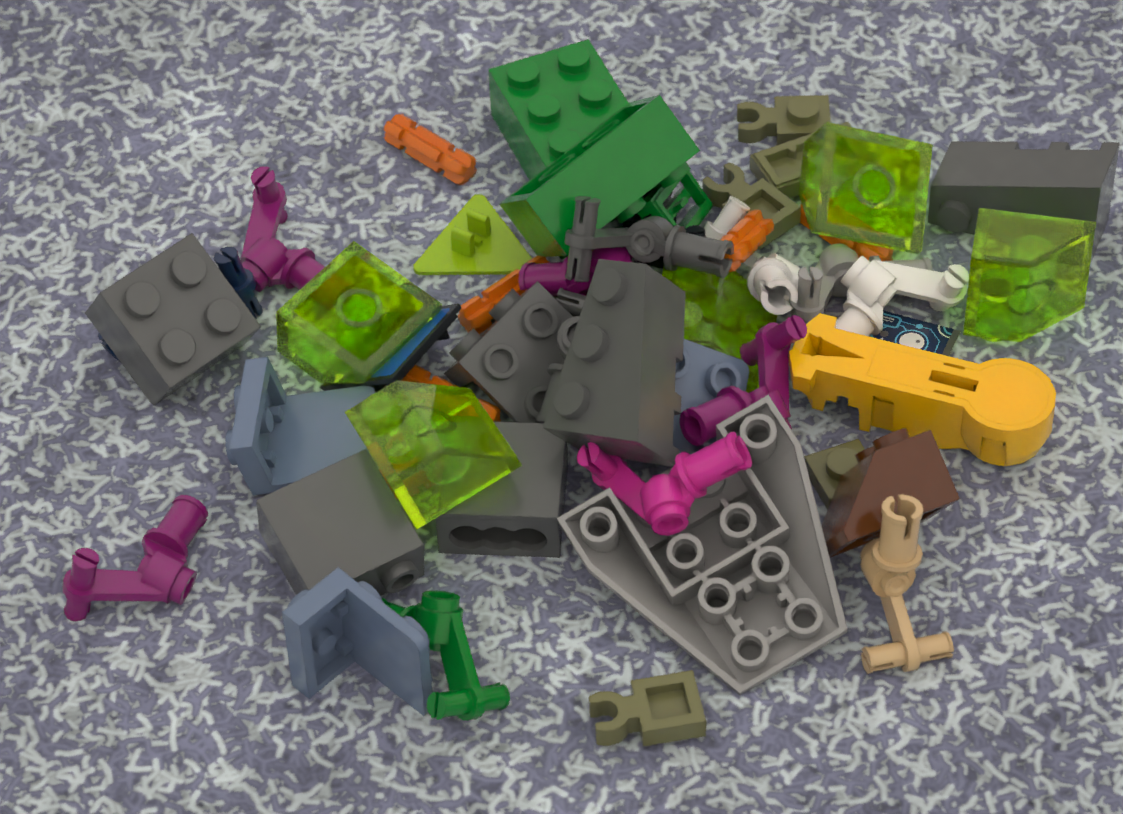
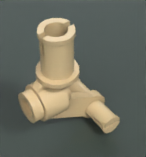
M904 494L898 495L897 514L894 513L895 499L893 496L883 501L880 538L868 542L860 554L861 570L874 593L881 598L893 641L892 643L862 648V664L868 674L896 667H902L903 672H909L919 669L922 662L953 657V642L947 631L918 638L914 636L902 594L913 584L916 577L915 569L922 560L923 553L918 544L920 520L922 519L924 509L918 499Z

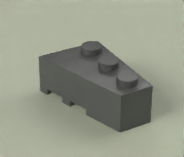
M951 141L931 184L928 223L941 226L950 232H964L991 239L1003 246H1017L1047 254L1059 261H1074L1090 266L1109 220L1120 142H1103L1100 150H1070L1068 142H1051L1048 149H1020L1018 142Z
M598 259L543 428L578 450L583 445L588 448V443L593 442L608 455L619 456L626 460L673 467L676 455L679 454V449L673 446L674 415L681 414V396L675 392L676 363L683 361L685 291L647 264Z

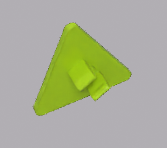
M476 194L469 199L414 263L413 270L417 275H508L515 269L520 270L522 265L531 260L532 257L486 197Z

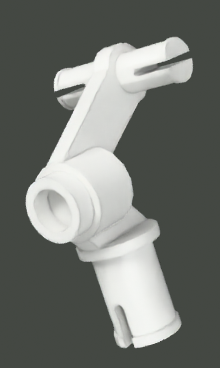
M730 196L714 223L708 221L704 226L705 237L720 240L744 218L747 212L750 211V207L739 199ZM754 252L744 262L751 267L747 275V287L751 295L758 301H761L763 308L769 313L783 315L793 309L790 305V300L795 303L798 300L797 287L800 267L776 253H772L766 258Z
M862 255L840 281L848 290L847 300L843 304L844 313L837 319L836 328L865 336L878 335L883 330V308L895 294L929 301L932 309L947 311L950 307L958 305L963 300L967 292L966 283L969 281L968 271L965 267L957 264L950 265L945 272H937L878 260L870 262Z

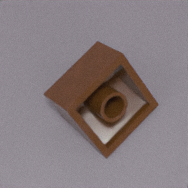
M903 428L874 440L872 447L855 455L858 464L841 476L821 525L829 558L880 538L881 508L883 501L890 496H893L895 499V514H897L898 495L904 494L918 499L924 509L920 523L925 522L960 499L931 430L910 437L907 428Z

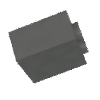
M446 420L435 508L438 552L446 554L560 558L562 528L558 524L557 518L564 514L568 473L567 442L543 428L544 423Z
M367 449L256 500L259 532L296 595L303 590H310L338 567L355 581L369 583L380 596L386 593L402 591L412 585L418 578L424 576V543Z

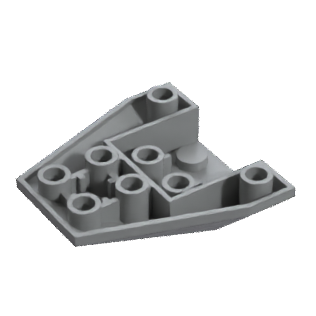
M769 395L716 425L717 441L726 437L731 432H736L737 436L742 438L749 450L752 466L747 470H741L707 487L706 495L698 499L696 498L690 507L691 513L688 517L689 523L683 531L673 535H659L655 533L651 525L639 517L620 499L616 498L610 487L557 518L558 524L592 576L739 695L757 687L846 634L848 630L801 444ZM673 467L669 468L661 474H669Z

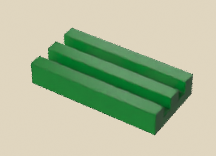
M689 171L681 179L665 189L660 184L651 189L644 198L647 204L638 212V215L641 219L649 214L660 216L669 221L674 227L677 225L674 218L684 208L689 198L692 197L696 205L690 208L678 224L687 228L693 225L699 226L712 209L713 203ZM681 182L683 187L678 189L675 195L664 207V201L668 198V196L675 189L678 183Z

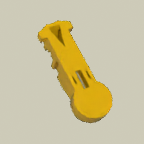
M819 313L806 324V336L795 341L792 350H789V367L793 389L804 393L812 409L820 411L824 410L827 400L836 403L839 396L848 398V406L858 408L859 430L870 432L872 426L892 432L907 428L910 437L931 430L939 449H966L978 459L998 466L1021 464L1031 459L1038 453L1052 431L1056 399L1055 388L1050 378L1038 367L1022 360L999 358L978 364L837 329V317Z

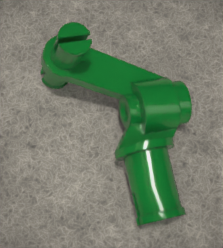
M425 591L422 593L421 603L407 608L382 598L384 604L402 618L409 616L416 620L429 637V650L440 651L449 691L433 692L428 696L427 710L432 718L440 720L446 717L457 716L461 720L469 721L480 718L485 711L507 708L510 702V693L506 685L495 683L480 686L462 622L463 609L459 607V595L445 591Z

